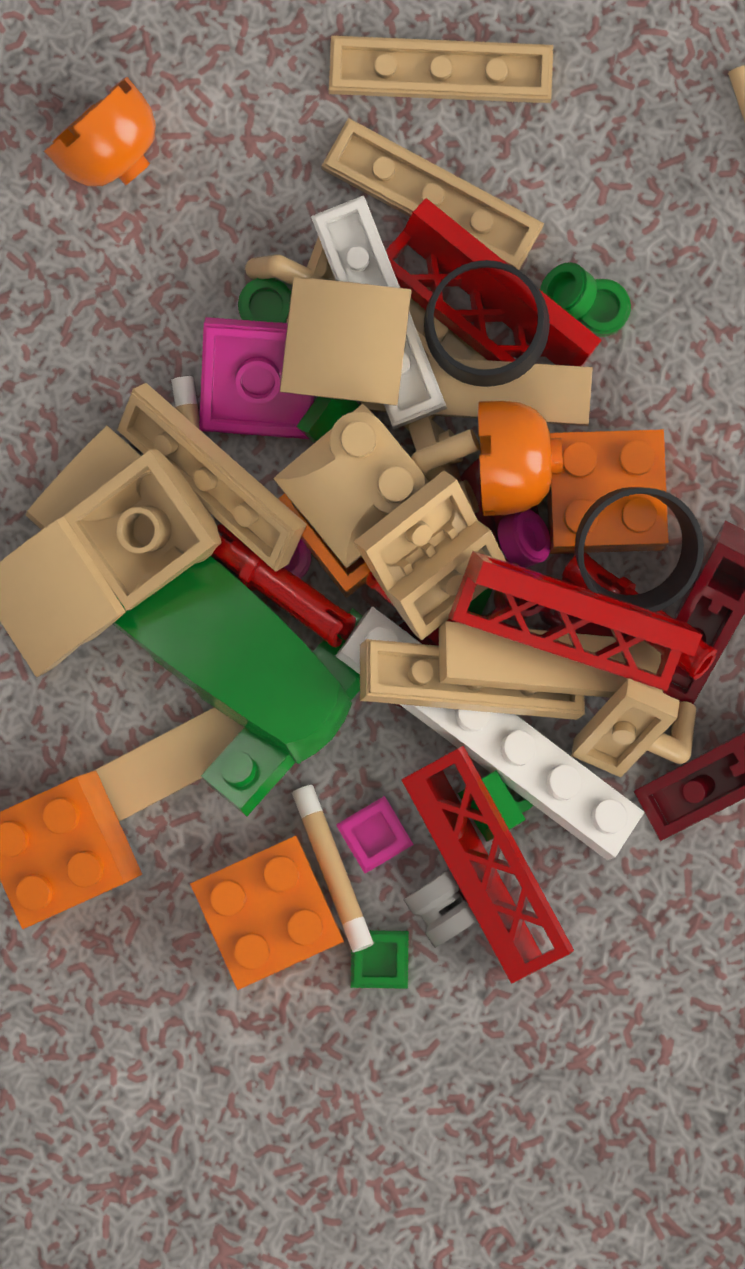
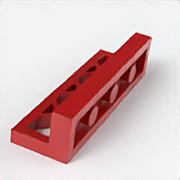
M427 198L412 212L404 230L385 250L400 288L411 289V299L425 310L437 286L456 268L470 262L482 260L498 261L507 264ZM409 246L426 260L428 274H409L394 260ZM496 268L474 269L452 279L445 287L459 286L469 294L472 310H454L443 301L441 291L435 305L434 317L488 361L513 362L516 360L514 359L515 357L518 359L529 347L526 341L531 344L538 325L537 305L528 286L516 275ZM540 290L548 308L550 323L548 340L540 357L548 358L555 365L583 367L602 340ZM485 322H503L513 330L515 345H497L487 337Z
M472 551L449 614V618L453 621L664 691H668L681 654L685 653L695 656L702 638V634L686 622L476 551ZM477 584L502 592L509 605L487 617L467 611ZM514 597L520 598L522 600L516 602ZM538 604L556 610L562 624L539 635L529 631L521 612ZM568 615L574 616L576 618L570 620ZM514 616L518 627L501 621ZM592 622L610 628L616 642L596 652H591L583 649L575 630ZM622 633L628 634L629 636L623 638ZM568 634L572 645L557 641L556 639ZM643 640L666 647L657 673L637 667L628 648ZM621 652L626 663L609 657Z
M459 747L401 779L511 984L571 954L574 949L465 747ZM455 764L466 784L461 803L443 772L444 769ZM473 799L479 810L471 808ZM469 818L486 823L491 830L494 838L489 855ZM500 850L502 851L507 861L498 859ZM496 869L513 874L518 880L522 889L517 906ZM528 901L534 912L526 910ZM524 921L542 926L554 948L542 954Z

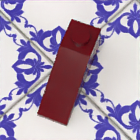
M726 520L702 561L696 580L686 592L674 616V619L686 622L702 634L701 640L717 650L716 658L712 665L697 680L692 679L688 673L677 665L668 691H662L664 694L679 700V702L685 701L694 704L745 614V530Z
M745 731L633 791L660 841L745 799Z

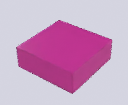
M385 796L336 824L364 874L414 845Z

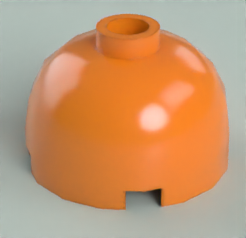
M128 77L123 78L109 90L111 92L109 95L90 106L59 134L50 146L44 149L43 152L71 180L85 186H104L119 178L126 186L149 166L150 162L144 157V154L154 141L156 123L151 107Z
M512 401L479 402V458L484 516L510 515L525 512L538 505L548 494L552 473H563L562 438H550L546 420L532 407Z

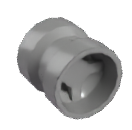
M450 869L403 899L411 913L421 916L426 923L425 934L434 948L445 943L477 921L467 901L459 892V886ZM449 906L450 910L440 915L439 911Z

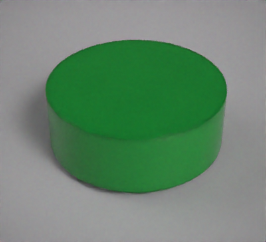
M568 262L553 268L544 278L540 290L575 319H579L592 307L597 295V283L594 277L580 265Z
M257 278L250 281L242 289L238 299V310L241 320L286 323L289 316L290 289L276 278Z
M596 279V299L590 310L577 320L596 336L605 337L617 333L624 327L631 312V301L627 291L619 283L610 279Z

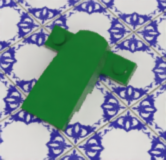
M211 556L200 563L192 565L133 609L126 611L125 614L113 623L116 628L145 649L155 662L193 688L202 700L244 727L201 777L212 789L246 817L295 763L299 764L313 756L333 739L345 722L352 705L351 700L360 691V674L335 656L346 640L337 635L342 640V644L338 647H332L324 639L312 652L263 601ZM352 608L348 613L356 617V627L363 615Z

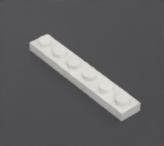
M371 607L335 656L360 674V644L366 639L414 644L422 643L377 609ZM400 704L457 748L464 746L469 757L487 771L492 773L497 770L506 785L607 861L617 856L644 814L643 810L516 714Z

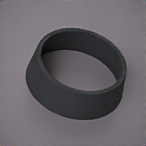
M482 260L470 262L450 272L433 292L424 317L425 338L435 361L453 378L474 386L491 387L503 385L524 375L540 358L549 335L548 308L538 287L515 267L498 261ZM479 268L501 269L519 277L532 292L538 310L536 333L527 350L512 363L495 369L471 368L453 359L440 344L434 327L435 305L443 288L458 275Z
M627 487L614 490L602 496L584 514L578 526L575 539L577 563L589 590L653 612L660 611L674 604L690 589L698 576L704 554L702 531L689 507L674 495L654 488ZM633 494H647L666 504L678 520L682 534V549L678 563L670 576L650 591L635 595L613 593L596 583L585 568L584 545L587 533L599 513L614 501Z

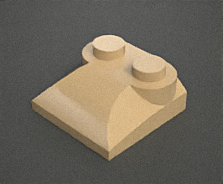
M364 404L337 420L329 432L273 478L346 569L361 557L353 541L429 482L417 464L384 424Z
M149 449L63 516L126 611L133 609L195 563H200L209 558L216 547L222 543L217 525L180 470L158 449Z

